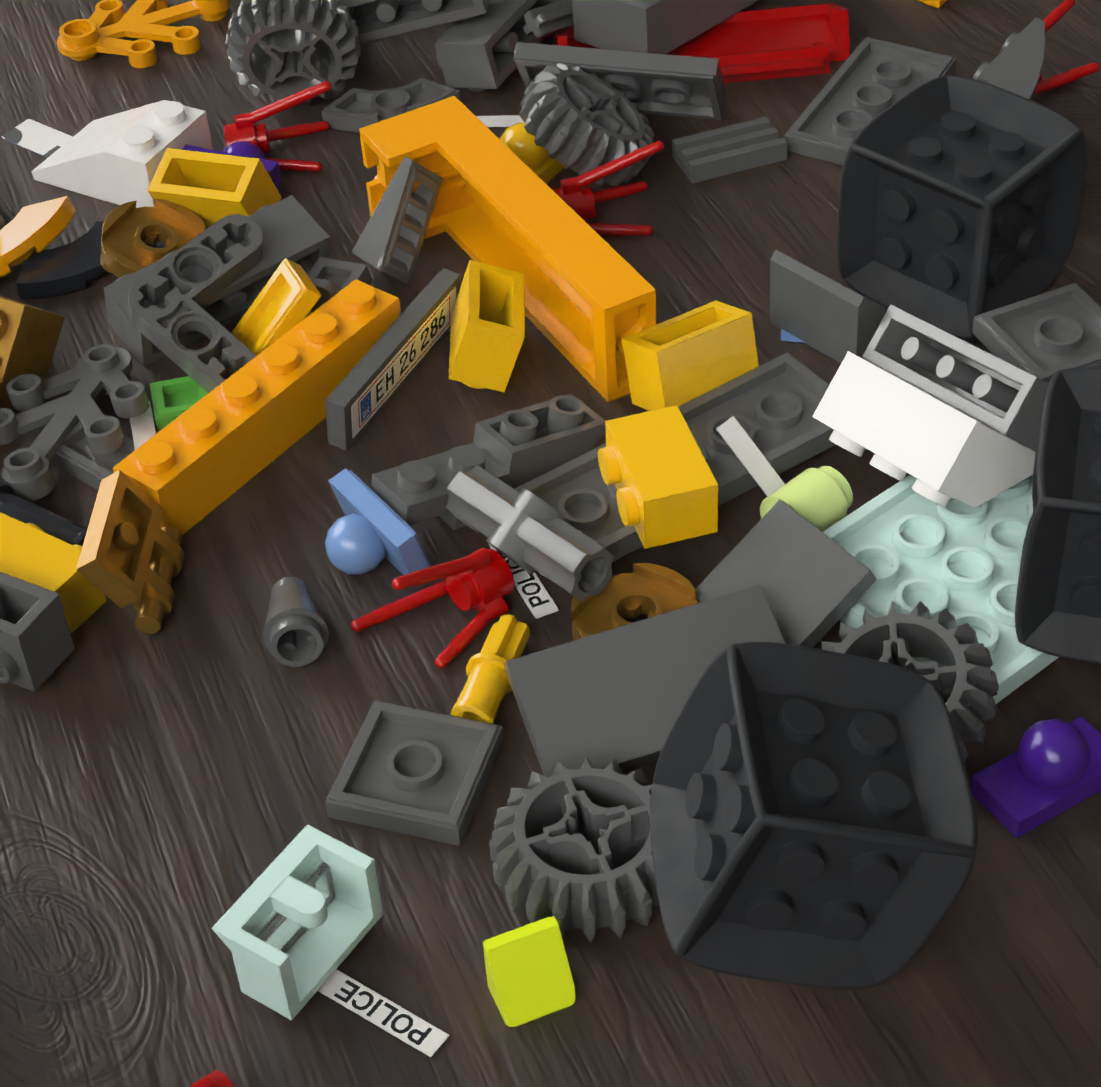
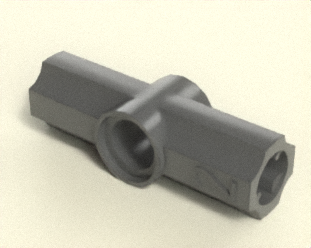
M478 465L466 472L459 471L447 487L449 498L446 509L472 530L487 537V543L528 573L533 575L537 571L581 602L593 594L599 595L612 578L611 564L615 556L601 543L589 538L581 530L578 531L569 525L570 521L532 492L523 489L520 493Z

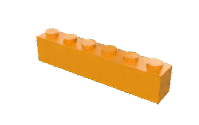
M355 279L113 467L114 473L121 470L163 509L159 523L160 528L166 526L174 527L184 535L326 418L325 400L401 315L399 298Z

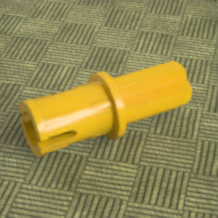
M507 614L501 616L499 622L492 625L481 652L473 655L467 663L466 675L468 679L450 712L451 716L494 724L501 701L505 694L512 691L505 672L506 661L521 657L530 637V630L526 623L519 622L514 615Z

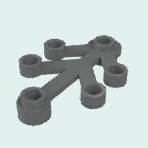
M109 344L97 345L88 349L83 357L78 360L75 368L43 381L37 375L24 374L15 377L7 384L6 390L13 408L25 412L14 415L12 410L0 408V446L14 441L21 434L46 425L30 448L13 451L4 460L1 476L4 484L13 489L14 495L32 502L45 497L54 489L56 480L49 461L78 422L84 429L90 450L96 454L114 452L124 444L125 438L119 420L114 416H105L94 399L97 395L110 394L115 414L121 418L137 417L149 408L144 385L138 381H130L133 362L127 350ZM72 390L70 394L43 404L48 398Z

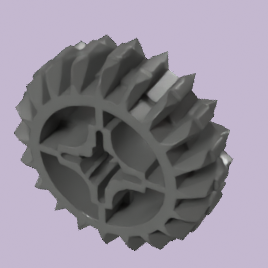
M241 0L237 12L232 13V17L229 20L225 48L228 50L230 70L237 72L240 85H251L254 96L267 93L271 103H274L279 98L288 97L324 81H329L332 84V88L330 91L318 96L330 100L333 90L344 91L348 79L354 78L358 58L361 53L359 29L356 26V20L351 19L348 6H337L336 0ZM321 39L329 46V48L321 44ZM315 98L310 99V100H308V101H306V102H307L310 106H312L313 101H314Z
M558 63L556 66L547 65L535 79H532L520 103L522 109L519 115L525 122L524 128L527 133L535 136V144L544 147L549 152V158L557 159L563 164L564 169L570 168L576 171L579 176L641 147L643 148L654 143L653 138L655 134L652 128L648 126L649 120L647 117L638 112V105L630 102L625 97V92H619L612 87L610 81L604 82L594 72L585 73L579 66L573 65L570 68L566 64ZM650 156L595 183L603 185L606 182L616 187L620 183L628 184L633 176L638 175Z
M892 600L887 616L876 618L875 614L865 608L863 615L864 624L860 627L854 628L841 622L839 630L842 639L841 643L822 641V650L891 663L909 669L930 680L942 696L950 713L964 764L968 757L964 742L984 744L986 730L983 722L995 720L997 707L993 696L998 695L999 683L996 673L991 670L993 662L988 648L984 647L983 643L978 642L976 632L968 623L957 626L954 615L950 614L947 608L931 617L929 608L919 601L910 614H903L901 607ZM912 657H922L934 661L920 662L918 660L913 659ZM937 662L943 664L944 666L938 667Z
M586 756L579 769L568 770L558 761L553 771V776L546 777L532 771L530 780L527 783L528 789L511 788L507 806L497 808V816L494 820L495 830L492 831L489 847L491 861L494 862L493 873L495 883L499 885L500 892H506V901L510 904L512 912L526 911L527 919L531 923L554 916L559 924L562 938L572 928H580L590 943L597 929L609 927L621 938L626 928V920L628 919L647 926L653 914L652 907L660 908L649 825V806L653 784L648 785V780L645 778L642 768L623 775L616 759L605 769H598L593 767Z

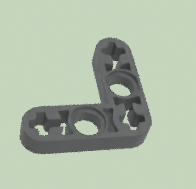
M239 214L228 215L215 222L136 280L128 292V315L133 326L208 393L225 381V369L233 375L256 357L250 349L202 308L208 301L254 268L261 259L263 248L262 228L252 218ZM231 239L235 244L227 249V240ZM243 240H246L247 247H244L239 243ZM223 255H224V264H223V262H222V260H221V258H220V257H222ZM190 265H200L209 269L212 275L203 282L195 283L183 278L180 272ZM168 284H170L172 288L170 292H168ZM148 300L154 305L145 309L144 301ZM164 300V309H160L155 304ZM197 331L205 334L211 342L202 349L191 350L182 346L178 339L186 332ZM220 353H222L221 362L217 360Z

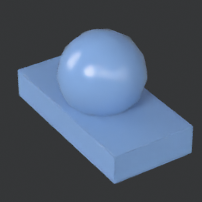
M345 468L328 480L345 515L338 518L329 528L325 540L326 555L338 570L346 574H364L375 570L385 557L403 575L431 567L417 533L353 471H348Z

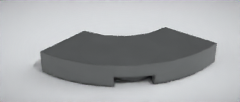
M419 78L408 85L381 91L352 88L324 108L321 113L323 121L329 123V128L360 133L359 128L455 96L461 102L459 90Z

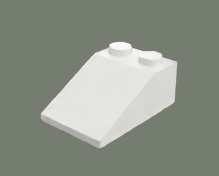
M162 100L93 120L32 171L33 179L117 205L137 200L136 208L143 206L153 207L154 200L147 190L167 148L182 150L185 145L213 150L206 111L185 106L180 102Z

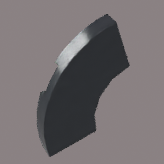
M96 221L86 234L72 243L53 249H46L40 253L33 251L28 256L16 282L19 297L24 299H40L66 295L86 289V282L102 277L107 272L102 267L100 260L104 221Z

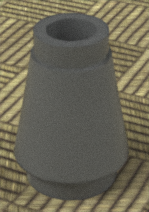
M285 577L277 581L272 587L263 630V643L266 650L283 665L299 667L310 664L319 657L327 644L329 636L328 627L312 597L307 583L297 577Z

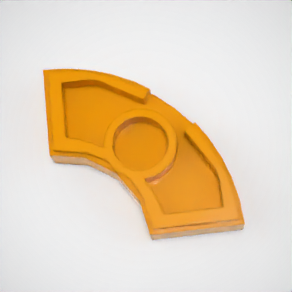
M68 196L25 206L11 222L0 230V278L11 273L10 267L26 260L33 253L34 249L37 253L42 252L64 231L76 212Z

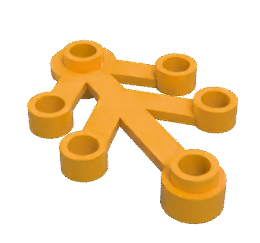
M102 0L95 5V12L89 19L71 20L60 27V36L57 39L58 50L61 54L77 61L91 59L97 52L128 56L132 67L147 68L154 65L158 60L155 43L152 40L172 43L174 52L181 55L193 54L201 49L199 30L196 27L166 26L167 24L200 15L201 19L205 21L223 19L231 5L230 0H192L169 8L167 0H136L126 13H124L122 1ZM130 37V38H138V40L130 41V40H124V39H120V38Z

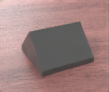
M775 250L770 259V324L785 330L839 363H842L848 351L866 360L862 356L888 309L790 256Z

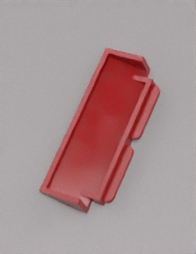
M832 2L740 11L670 51L667 55L719 59L723 83L830 74V62L845 61L850 56L848 9ZM574 27L553 34L554 45L600 49L574 40Z

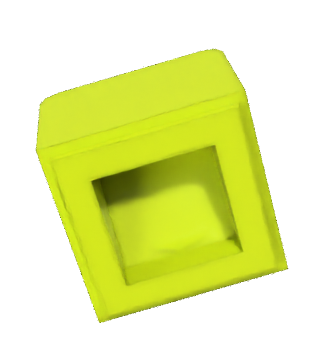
M554 916L527 924L483 942L488 988L507 1026L517 1027L576 1003L574 981L559 924Z

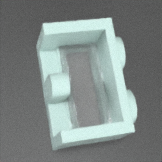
M307 824L211 928L232 953L241 992L292 1021L382 917L383 908L375 860Z

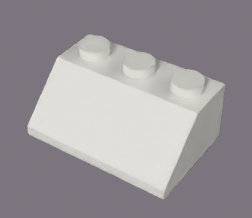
M849 351L812 416L834 429L829 438L831 442L860 457L865 449L875 453L869 463L870 465L900 481L904 480L907 473L917 478L911 489L946 507L950 498L953 497L976 508L1033 475L1036 451Z

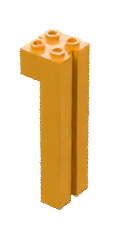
M455 96L359 128L364 166L367 169L373 166L377 167V175L374 180L366 183L370 217L405 156L442 177L443 180L424 239L446 231L473 261L524 273L525 316L607 402L630 394L622 339L656 325V289ZM416 181L412 190L413 193H415L420 184Z

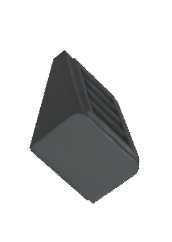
M405 156L351 253L380 271L408 284L419 258L443 178ZM416 181L420 184L415 193H413L412 190Z

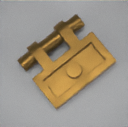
M119 470L101 480L76 570L91 585L98 588L120 608L133 603L134 609L137 612L136 628L143 633L153 634L160 630L163 618H166L172 610L175 594L171 588L172 578L180 573L184 559V551L180 547L182 534L174 527H159L163 509Z

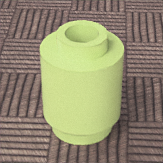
M821 466L818 469L808 468L766 497L760 505V516L762 519L781 500L823 532L846 517L847 509L853 503V492L846 478L836 469L830 466Z

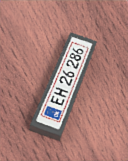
M445 268L439 271L327 397L325 405L329 445L347 451L450 331L451 313L461 287V274Z

